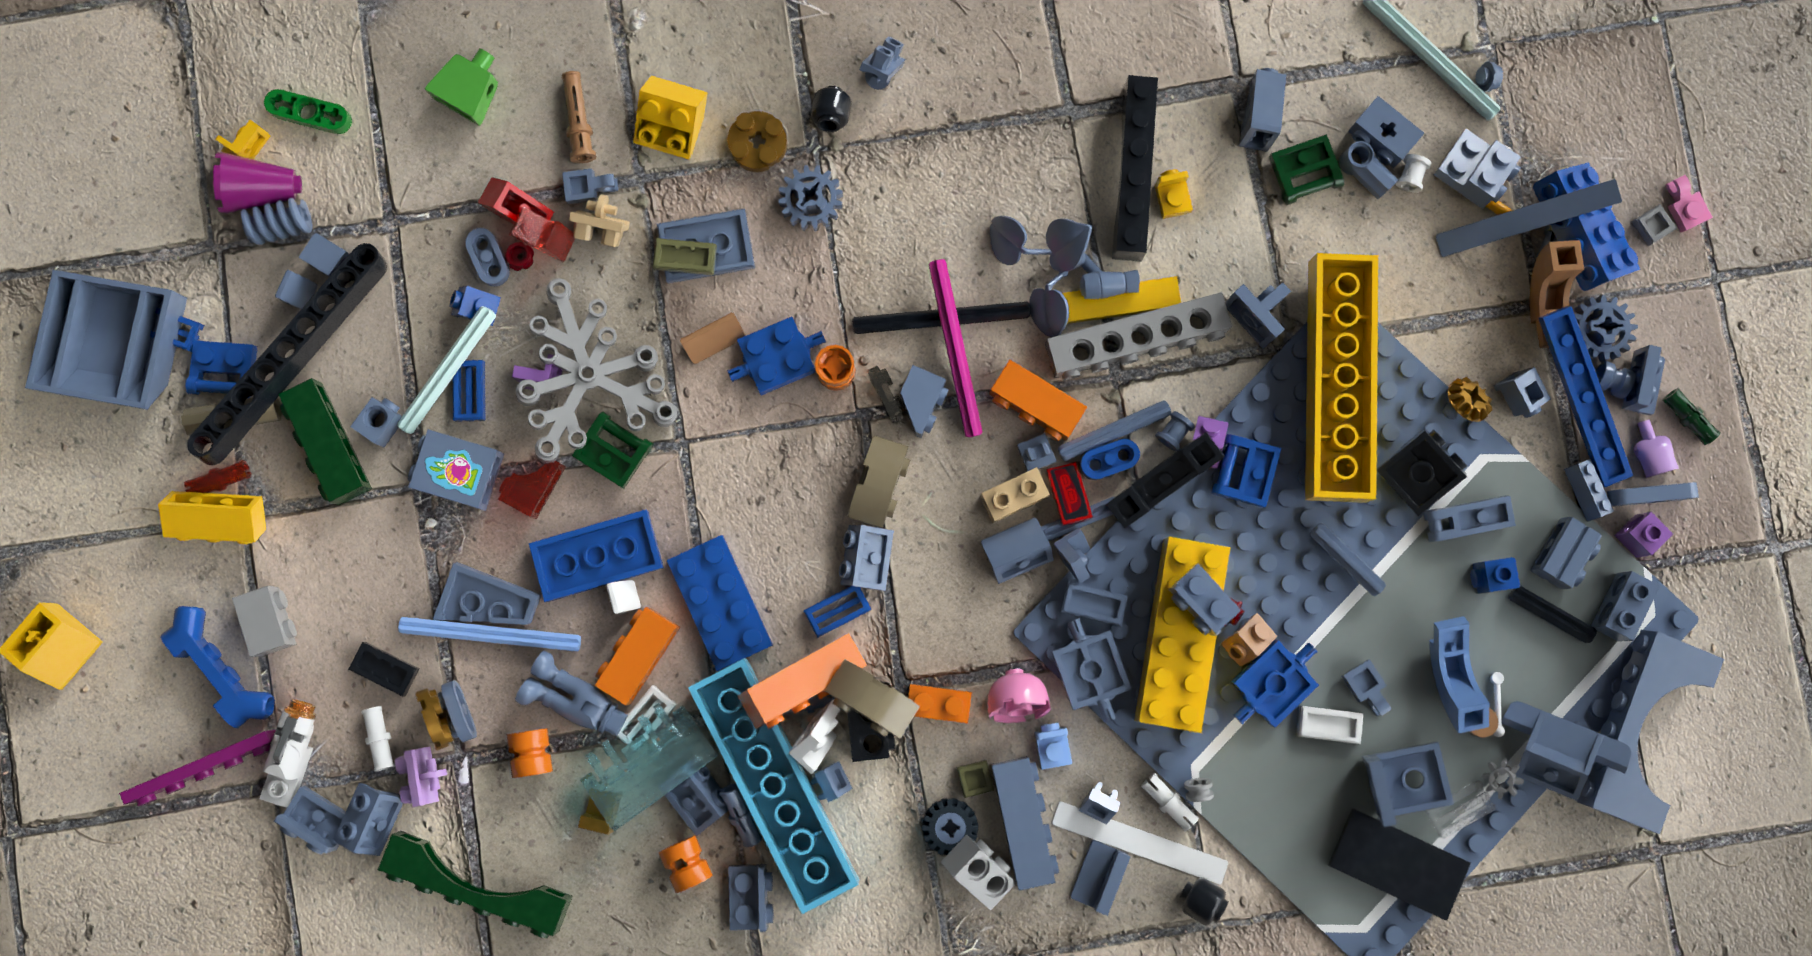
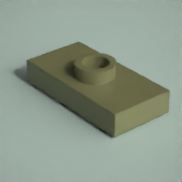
M656 238L653 269L714 275L717 245L714 243Z

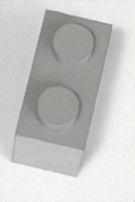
M265 586L232 598L250 657H262L297 645L295 641L297 635L296 627L293 621L288 618L286 612L288 601L284 592L279 587Z

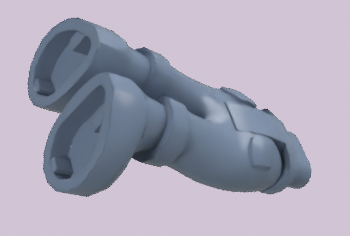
M542 651L533 663L531 674L549 681L553 686L566 691L573 696V700L559 694L552 688H547L541 682L530 677L520 687L515 701L521 705H528L533 701H542L543 706L551 708L563 718L579 726L595 729L600 733L607 731L617 736L628 714L617 709L618 704H612L610 699L593 685L570 675L563 669L559 671L555 666L552 654Z

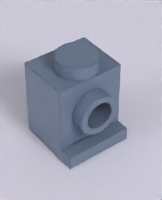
M1535 367L1514 372L1494 385L1496 391L1501 390L1514 416L1523 415L1524 418L1531 417L1542 411L1540 406L1551 400Z

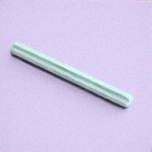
M1363 0L1365 7L1486 120H1491L1500 111L1501 108L1387 0Z

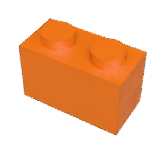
M910 684L908 698L920 706L914 717L968 723L972 692Z

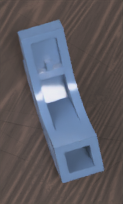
M1465 616L1434 622V639L1429 640L1432 670L1442 704L1451 723L1458 733L1489 727V702L1476 682L1470 662L1469 622Z

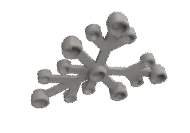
M559 278L550 281L547 285V298L551 303L558 306L566 333L548 325V321L543 316H535L530 320V331L535 336H544L572 350L576 361L558 353L554 345L545 344L539 350L540 360L545 364H553L569 373L537 383L529 379L523 380L516 387L518 402L524 406H532L540 400L542 394L574 385L564 406L545 412L536 409L530 412L528 416V423L535 430L543 429L547 424L554 422L548 435L540 438L535 444V455L544 463H551L559 457L560 445L558 442L566 428L569 434L568 444L570 447L581 449L585 446L587 436L584 431L580 430L575 410L588 389L599 387L621 398L628 417L627 426L632 431H640L645 426V416L639 412L638 407L651 413L653 421L660 427L671 426L677 417V409L671 402L661 401L658 403L644 396L650 393L657 395L663 391L665 381L662 376L654 374L647 381L629 387L606 377L607 375L634 367L644 372L652 370L658 360V354L653 347L643 345L638 347L633 355L601 364L609 347L615 344L617 337L614 329L604 327L599 331L598 343L588 358L585 346L599 320L605 317L607 305L600 299L591 301L588 308L589 314L579 330L569 302L571 297L570 284L566 280ZM562 286L565 291L562 294H557L553 291V288ZM599 305L603 308V312L599 314L594 313L592 307ZM536 322H542L545 327L542 330H536L533 325ZM604 333H610L613 339L607 342L601 336ZM545 350L554 352V356L550 359L545 358L542 354ZM643 352H647L652 358L649 361H644L640 355ZM589 369L593 372V376L585 378L582 376V371ZM657 380L661 383V387L653 389L650 386V382ZM525 387H532L534 393L526 396L522 393V390ZM662 408H667L670 410L671 415L663 417L659 411ZM535 415H540L544 421L541 424H534L532 418ZM633 417H639L642 420V424L634 426L630 420ZM576 434L583 437L582 443H573L571 440L572 436ZM548 443L554 449L550 453H544L541 447Z

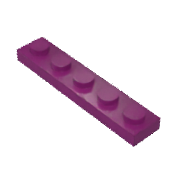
M275 730L261 732L120 792L123 805L135 802L138 807L157 800L156 794L166 791L167 794H171L185 788L184 782L195 778V781L198 782L214 776V769L224 766L225 770L244 763L242 757L253 753L254 757L266 754L270 751Z

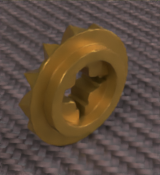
M1468 377L1463 379L1457 378L1449 385V401L1456 412L1465 419L1480 422L1487 418L1488 414L1493 410L1490 405L1492 399L1486 396V389L1480 388L1478 381L1471 382Z

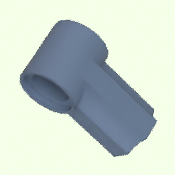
M1358 141L1353 143L1339 157V167L1348 175H1353L1377 200L1398 181L1374 156L1373 148L1367 142ZM1351 153L1359 155L1361 164L1353 161Z

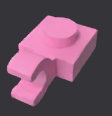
M1686 175L1666 184L1669 194L1675 201V203L1667 207L1681 233L1713 218L1700 192L1691 195V184Z

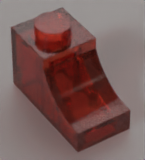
M553 461L545 463L540 469L528 475L513 473L511 477H506L499 488L501 495L498 500L529 517L537 519L566 466Z

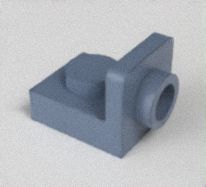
M1078 528L1055 542L1054 546L1063 564L1076 580L1082 583L1090 578L1085 567L1089 562L1084 555L1090 550V547L1083 532Z

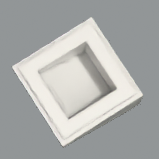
M633 580L607 584L606 587L613 613L624 614L641 608Z

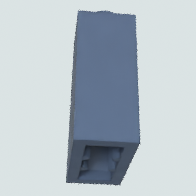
M1262 68L1255 71L1250 81L1239 147L1268 152L1280 135L1286 74H1280L1273 68Z

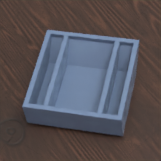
M53 270L25 388L148 410L168 386L176 351L173 340H178L179 338L178 331L181 329L182 323L178 322V318L184 316L187 297L169 289ZM157 308L161 309L160 315L155 313ZM151 331L156 332L155 339L151 337Z

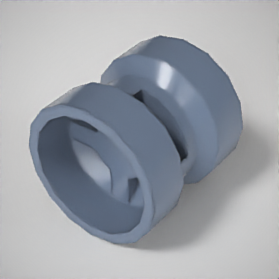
M1606 360L1602 361L1595 371L1602 391L1608 390L1613 396L1624 399L1629 394L1636 378L1635 371L1627 368L1617 369L1614 363Z

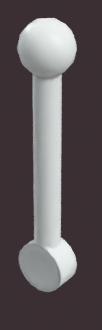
M1494 672L1490 675V681L1494 684V707L1498 717V728L1494 735L1502 737L1505 734V729L1502 727L1500 684L1503 683L1504 676L1500 672Z

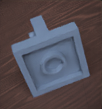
M1281 283L1276 289L1270 285L1256 298L1243 284L1225 303L1227 310L1264 349L1285 330L1272 316L1270 311L1291 290L1284 283Z

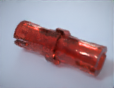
M241 460L221 469L217 467L212 468L208 474L185 481L184 487L190 486L185 491L209 493L217 490L221 492L226 490L228 485L251 478V472H246V470H250V467L245 460Z

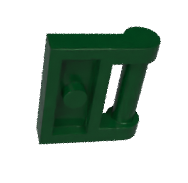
M1327 134L1269 155L1271 165L1281 188L1283 201L1286 205L1295 203L1298 198L1330 187L1336 189L1344 186V178ZM1324 168L1327 169L1328 176L1293 187L1292 179Z
M602 411L586 433L587 441L585 446L581 449H576L572 456L625 489L644 458L652 450L654 443L647 439H640L612 421L611 416ZM605 430L636 451L632 457H629L598 436Z

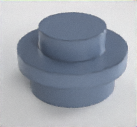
M1487 61L1483 63L1476 72V84L1484 92L1497 89L1502 83L1503 70L1494 62Z

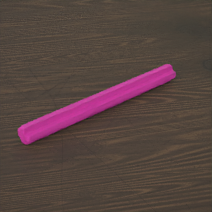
M939 259L929 263V270L964 433L966 437L979 436L982 434V427L945 259Z

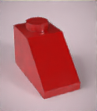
M491 177L477 202L500 218L537 237L542 236L554 214V211L510 182Z

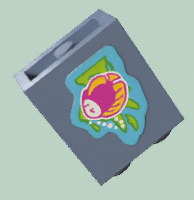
M428 429L426 436L423 435L419 441L418 452L420 454L416 464H413L408 474V481L410 483L408 487L486 511L504 453Z

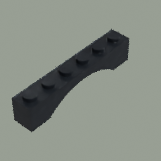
M1128 75L1123 89L1121 170L1112 259L1142 261L1147 253L1158 77Z

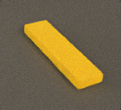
M1177 276L1140 281L1139 293H1124L1103 299H1084L1080 290L1062 293L1069 306L1067 324L1145 313L1181 303Z

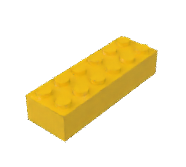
M1170 536L1163 539L1134 721L1202 733L1217 636H1211L1209 633L1206 635L1202 634L1192 622L1195 619L1194 616L1187 609L1184 612L1180 610L1171 600L1173 594L1169 588L1194 565L1199 564L1224 591L1230 547Z

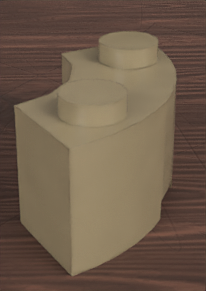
M873 436L863 464L864 469L848 513L849 518L883 528L886 517H893L897 500L892 498L899 477H906L911 461L905 458L909 446Z
M844 659L825 689V692L835 698L832 702L833 705L846 713L850 709L873 722L870 726L871 729L884 737L891 733L900 739L920 707L893 687L889 688L875 679L874 675Z

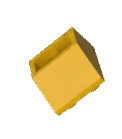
M651 75L639 90L633 143L689 160L704 120L708 92Z
M39 602L0 647V654L20 671L58 690H63L103 641L59 604Z

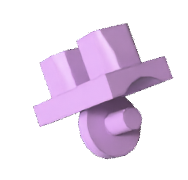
M431 747L404 751L403 756L395 759L396 771L399 774L407 773L409 785L401 787L399 791L401 802L412 804V807L439 802L437 789H440L438 777L447 775V769L437 770L436 759H432Z

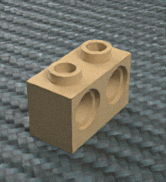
M1036 467L981 493L980 498L992 523H996L1047 499L1050 493Z

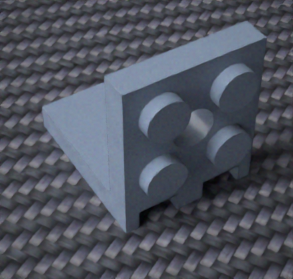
M1439 742L1362 756L1375 803L1376 815L1384 827L1397 825L1395 818L1397 815L1454 805ZM1417 770L1422 773L1423 782L1419 787L1412 788L1406 784L1405 776L1409 771Z

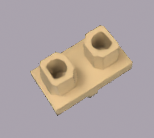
M602 194L597 202L587 201L586 209L593 210L595 213L577 210L576 212H570L569 221L574 222V238L590 241L592 240L594 227L603 228L601 244L612 247L619 246L623 232L629 230L630 221L606 216V214L616 215L618 207L608 205V196Z

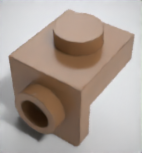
M1256 613L1234 634L1227 637L1221 645L1239 666H1243L1257 658L1278 636L1261 616Z

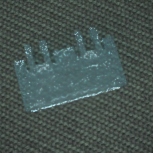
M660 703L653 707L656 715L666 725L658 733L655 732L652 723L644 715L638 717V721L653 743L650 744L644 735L631 742L621 750L627 762L624 763L608 740L602 743V746L607 756L614 763L611 767L604 770L599 758L595 754L590 752L586 755L587 760L601 781H598L592 772L584 776L580 781L614 832L718 756L684 706H681L672 713L679 722L676 726Z

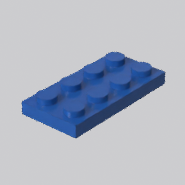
M647 509L529 543L544 602L554 601L602 587L609 583L623 581L664 569Z
M723 535L667 560L716 671H720L744 658H748L773 646Z

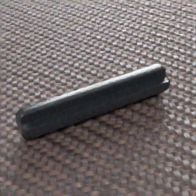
M1522 586L1512 589L1509 599L1584 643H1591L1594 640L1597 630Z

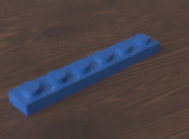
M1566 306L1539 317V322L1587 453L1603 487H1608L1632 477V470L1572 306Z

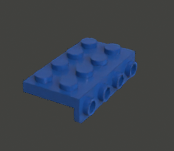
M1588 162L1555 171L1535 182L1533 190L1538 201L1542 202L1599 184V176ZM1612 206L1550 224L1558 241L1580 240L1584 270L1575 278L1583 291L1591 290L1599 285L1640 270L1637 254L1630 248L1624 236V227L1616 220L1611 209Z

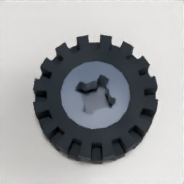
M944 798L933 803L925 812L922 822L925 841L932 850H935L942 856L948 855L966 835L973 841H976L977 832L979 831L977 818L972 808L964 801L956 798Z

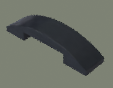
M1206 431L1151 469L1106 505L1125 529L1194 477L1202 474L1219 462L1225 455Z

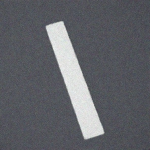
M1062 801L1058 804L1052 822L1055 826L1191 875L1203 877L1219 885L1223 882L1228 866L1227 860L1112 819L1106 825L1080 812V808Z

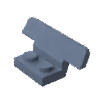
M1520 701L1511 703L1503 716L1502 724L1531 735L1519 763L1520 768L1516 772V776L1578 801L1594 761L1624 774L1628 769L1632 751L1623 742Z

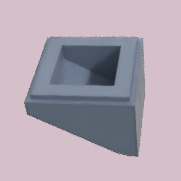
M287 270L275 297L291 306L302 309L314 295L317 284Z

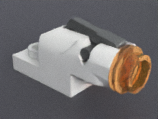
M291 699L289 706H285L282 711L263 772L268 773L259 798L260 800L287 808L299 790L313 748L309 747L308 744L313 733V723L316 717L314 713L315 705Z

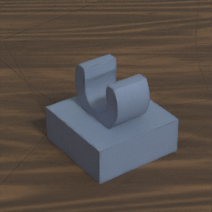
M1046 434L1017 444L1027 472L1036 467L1041 469L1057 462Z
M839 761L815 773V778L810 781L811 785L819 783L823 791L822 794L817 796L818 799H827L828 802L853 789Z
M1099 782L1084 798L1079 811L1107 825L1117 813L1121 802L1116 800L1118 792L1115 789L1109 796L1101 793L1103 783Z

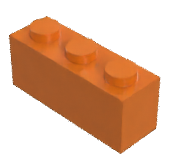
M1012 360L1008 361L989 394L994 397L992 402L1005 410H1008L1009 407L1019 413V419L1031 426L1035 423L1045 428L1044 434L1058 442L1060 439L1067 441L1087 409L1086 405Z
M645 607L643 611L637 610L629 623L633 627L626 637L622 635L617 640L612 651L616 652L609 663L605 661L595 675L598 678L595 686L625 706L632 704L681 628L650 607Z

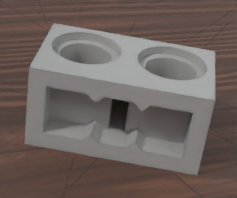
M966 835L941 863L961 885L988 909L992 910L1016 884L1015 880L1008 874L1012 868L1000 856L994 860L991 857L994 852L981 839L976 843Z

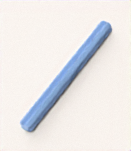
M401 617L398 631L403 634L567 651H579L581 647V636L574 634Z

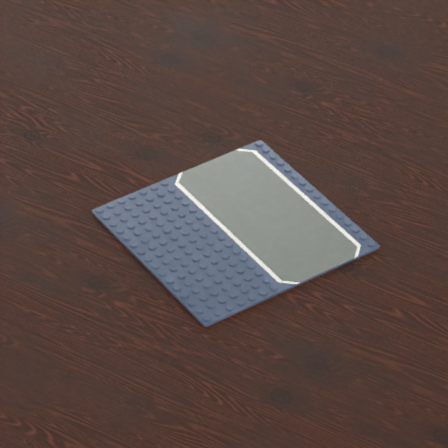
M1306 322L1215 418V420L1228 422L1226 435H1236L1282 448L1267 506L1262 508L1211 494L1213 484H1217L1223 459H1221L1218 468L1210 467L1202 474L1197 475L1125 529L1117 521L1085 554L1089 562L1085 567L1090 578L1079 583L1069 571L1014 629V636L1061 680L1051 651L1065 647L1074 640L1067 624L1068 622H1074V620L1080 618L1085 636H1095L1111 631L1132 689L1120 693L1110 700L1116 719L1105 723L1185 800V794L1188 792L1184 787L1185 781L1194 778L1211 779L1213 786L1210 790L1214 792L1213 799L1204 802L1186 801L1347 956H1396L1433 914L1328 866L1352 808L1379 820L1376 815L1375 803L1362 756L1439 742L1454 805L1395 816L1397 825L1392 826L1470 862L1471 865L1465 879L1547 789L1523 779V784L1513 785L1517 790L1516 796L1511 795L1508 791L1504 792L1502 799H1499L1497 791H1486V788L1490 785L1489 780L1481 777L1483 773H1492L1488 764L1492 761L1496 766H1500L1505 758L1507 759V766L1511 768L1518 766L1531 735L1502 724V727L1505 729V734L1502 737H1496L1494 734L1489 737H1476L1469 732L1458 733L1442 704L1432 670L1429 640L1434 639V622L1465 616L1469 622V655L1473 674L1480 690L1489 702V708L1494 712V684L1490 681V675L1494 672H1500L1504 676V681L1500 684L1501 721L1510 704L1520 701L1599 732L1603 724L1608 720L1612 709V699L1618 692L1623 680V669L1629 663L1633 653L1634 641L1618 642L1597 631L1591 643L1580 641L1509 599L1512 589L1477 594V588L1473 587L1470 577L1471 570H1473L1472 564L1511 557L1515 558L1520 586L1590 626L1616 573L1633 571L1660 585L1636 637L1642 629L1658 631L1682 641L1695 627L1699 619L1692 610L1594 520L1587 521L1580 507L1485 420L1473 422L1458 414L1449 401L1448 386L1379 323L1377 468L1398 452L1405 443L1422 429L1426 428L1429 433L1435 429L1446 441V444L1442 446L1450 456L1456 452L1466 463L1467 467L1463 470L1466 472L1467 477L1427 510L1507 495L1511 497L1516 526L1443 541L1429 542L1427 532H1430L1429 523L1425 521L1424 514L1422 513L1417 516L1378 471L1376 475V500L1367 503L1305 500ZM1224 444L1223 450H1222V453H1223V454H1225V450H1226V447H1227V445H1225V444ZM1238 449L1229 483L1231 488L1237 489L1247 450ZM1570 516L1602 535L1598 542L1601 545V549L1593 560L1587 561L1583 569L1586 571L1585 578L1577 587L1560 589L1549 583L1546 579L1531 572V569L1558 521L1561 518ZM1441 519L1442 529L1450 528L1449 519ZM1324 523L1386 583L1384 590L1377 596H1372L1310 537L1312 529L1318 524ZM1169 536L1230 547L1224 592L1235 601H1242L1241 609L1245 611L1235 626L1229 623L1221 629V632L1216 637L1202 733L1134 721L1163 539ZM1067 582L1128 596L1122 625L1117 626L1060 612ZM1256 613L1261 616L1278 636L1276 640H1279L1289 652L1296 655L1307 643L1313 645L1318 651L1305 665L1309 674L1319 686L1276 728L1272 727L1262 715L1256 712L1243 725L1233 716L1246 702L1242 693L1232 684L1231 680L1250 662L1239 666L1229 656L1221 643L1227 637L1234 634ZM1369 659L1387 685L1380 690V693L1392 710L1382 716L1374 714L1367 699L1358 702L1341 677ZM1087 705L1103 720L1098 705ZM1299 706L1363 713L1361 744L1298 737ZM1411 770L1406 774L1405 782L1409 787H1419L1423 782V775L1420 771ZM1498 773L1496 782L1498 784L1504 782L1508 785L1507 781L1510 776L1507 773L1504 775Z

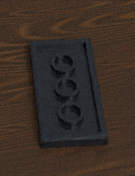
M1353 808L1328 866L1446 921L1449 918L1471 865L1470 862L1393 826L1384 827L1379 820Z

